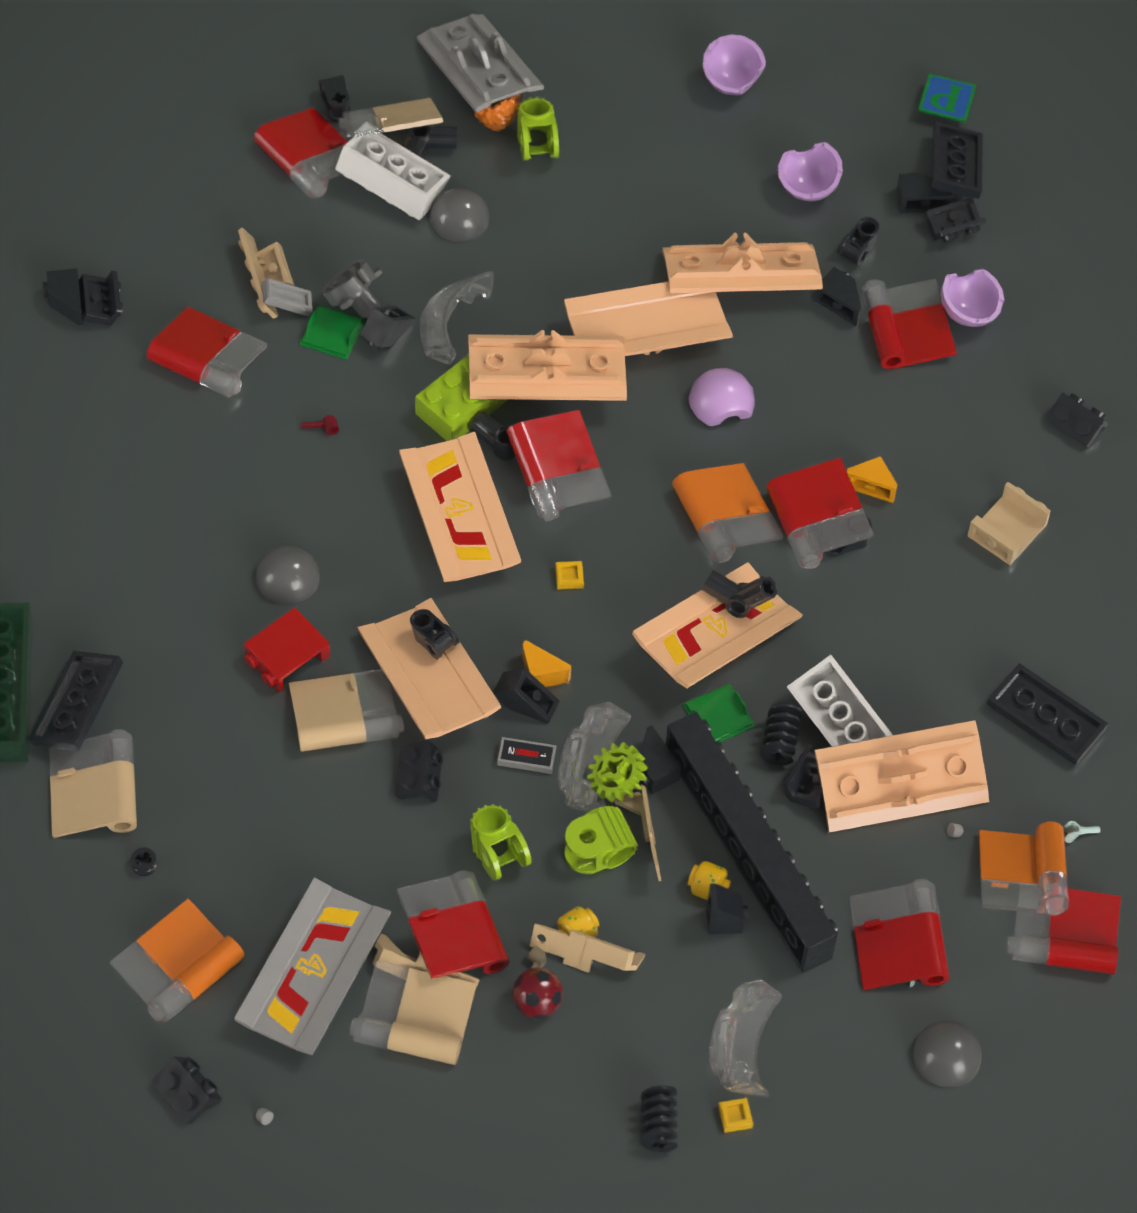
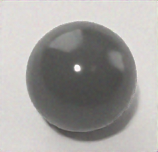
M452 188L443 192L436 198L430 210V224L433 230L442 238L455 242L470 241L479 237L487 229L490 220L489 210L483 198L467 188Z
M282 545L271 549L262 557L256 570V583L260 592L267 599L279 604H296L306 600L316 591L320 582L319 567L313 556L303 548L294 545Z
M939 1021L927 1026L916 1038L912 1052L913 1061L918 1072L927 1081L941 1087H958L969 1082L977 1074L982 1059L981 1047L976 1036L966 1026L954 1021Z

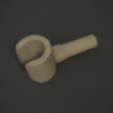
M537 946L533 947L527 957V960L533 963L531 968H542L547 961L545 951Z

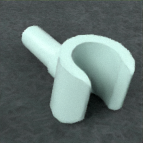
M1069 821L1063 827L1064 832L1068 833L1064 838L1067 843H1071L1078 835L1100 833L1099 826L1083 827L1075 821Z

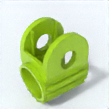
M529 98L519 104L517 138L518 143H520L523 161L531 159L532 154L550 153L552 158H558L559 156L558 130L553 105H551L550 101L544 100V98ZM529 131H543L547 134V143L541 146H530L531 138Z
M492 804V806L484 805L481 809L477 808L478 811L472 813L473 819H470L473 852L482 861L484 869L492 880L496 881L501 878V866L516 859L521 867L531 865L532 860L527 843L516 824L511 821V815H508L507 810ZM506 840L508 849L503 855L498 857L491 846Z
M604 806L593 809L584 816L573 820L566 829L565 860L573 870L582 874H592L606 868L618 867L638 850V844L618 807Z

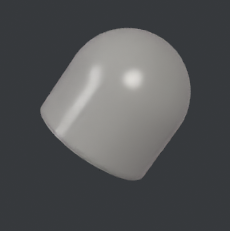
M955 823L948 825L947 835L949 837L958 838L962 836L963 827Z
M260 1108L256 1112V1119L263 1125H268L273 1119V1113L266 1108Z

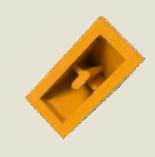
M881 456L847 469L855 491L891 503L894 502L898 484Z
M527 640L523 642L522 660L524 668L542 685L550 687L566 684L571 680L570 664Z

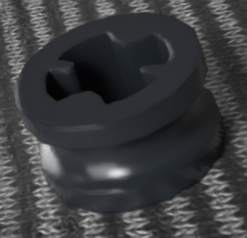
M146 847L136 849L131 856L133 871L140 876L152 874L157 867L154 851ZM145 858L149 859V864L144 863L142 866L139 865V860L143 861L145 860Z

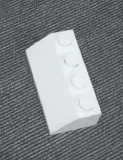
M368 125L343 146L335 168L345 177L365 187L366 190L375 193L388 203L393 204L418 220L431 209L434 201L441 194L451 175Z
M832 655L825 658L787 686L788 690L832 747L892 736V733Z

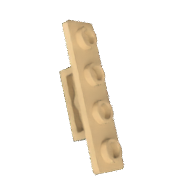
M244 228L238 230L240 236L238 243L246 255L247 259L244 262L253 277L251 285L259 297L257 304L263 313L267 312L274 319L278 317L276 307L263 303L262 282L269 278L294 286L282 246L275 242L258 251L254 238Z

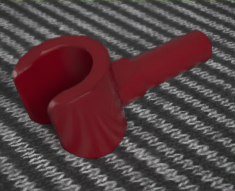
M333 415L325 416L322 421L302 422V429L324 428L327 435L339 433V426Z

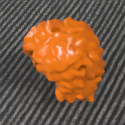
M520 93L491 103L487 108L477 113L475 112V118L479 120V123H483L485 127L492 131L504 130L506 127L511 126L516 119L523 96Z

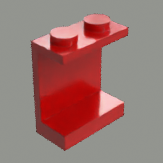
M294 607L244 643V660L251 669L256 668L261 673V677L267 686H273L281 693L284 690L283 679L314 656L321 662L329 658L330 644Z

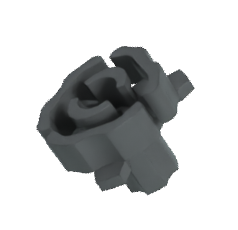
M362 258L352 263L353 266L347 265L324 286L321 292L331 306L340 304L341 309L344 310L352 305L363 319L370 316L373 308H378L381 305L368 289V286L383 272L379 267L372 270Z

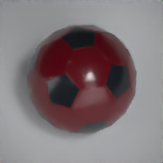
M539 967L527 969L519 975L514 982L512 990L516 1008L525 1016L535 1019L546 1018L556 1012L564 996L562 983L557 975L548 969Z

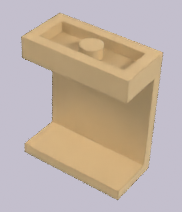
M1007 482L1003 495L983 518L977 515L971 521L967 536L1011 565L1045 528L1051 510L1042 502L1031 498L1021 488Z

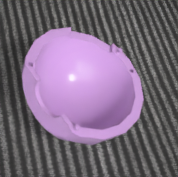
M732 34L719 37L713 41L705 51L703 59V69L707 81L714 89L726 95H741L745 93L756 82L766 65L763 51L754 41L745 36Z
M825 142L814 144L813 148L804 152L787 151L782 155L778 165L779 178L786 191L795 198L804 201H819L826 198L837 188L843 173L842 160L838 152Z
M984 269L974 270L972 273L962 277H957V273L948 274L944 279L940 292L942 305L950 318L960 325L969 327H981L991 323L1000 314L1004 302L1003 289L997 279Z
M716 368L706 371L695 380L689 394L690 408L698 419L709 426L719 425L731 416H739L740 420L750 418L755 406L753 387L742 374L729 368Z

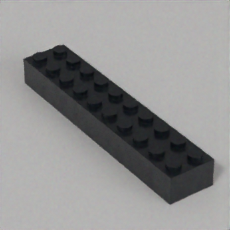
M696 711L668 724L665 744L681 765L680 777L802 973L831 960L839 933L837 925L825 915L820 898L813 896L806 876L803 873L799 874L792 854L784 850L778 832L774 828L771 829L766 822L767 817L764 810L760 806L757 807L754 803L750 788L746 784L743 785L740 781L734 763L728 762L722 744L719 741H715L711 735L712 732L708 722L705 719L702 720Z

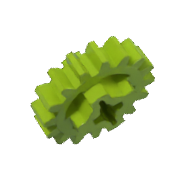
M622 742L620 747L615 743H611V750H607L604 747L601 748L603 754L601 756L594 755L593 758L597 762L588 767L593 771V773L587 775V778L592 782L590 787L600 798H606L612 803L615 798L620 802H624V795L626 794L631 798L634 797L632 790L635 788L641 790L642 787L638 783L640 780L643 781L647 778L642 773L648 769L643 763L645 760L644 756L634 746L631 745L629 747L625 742Z

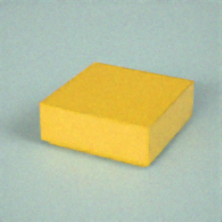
M582 561L555 562L557 590L584 589Z
M747 1097L718 1102V1110L724 1133L753 1128V1120Z

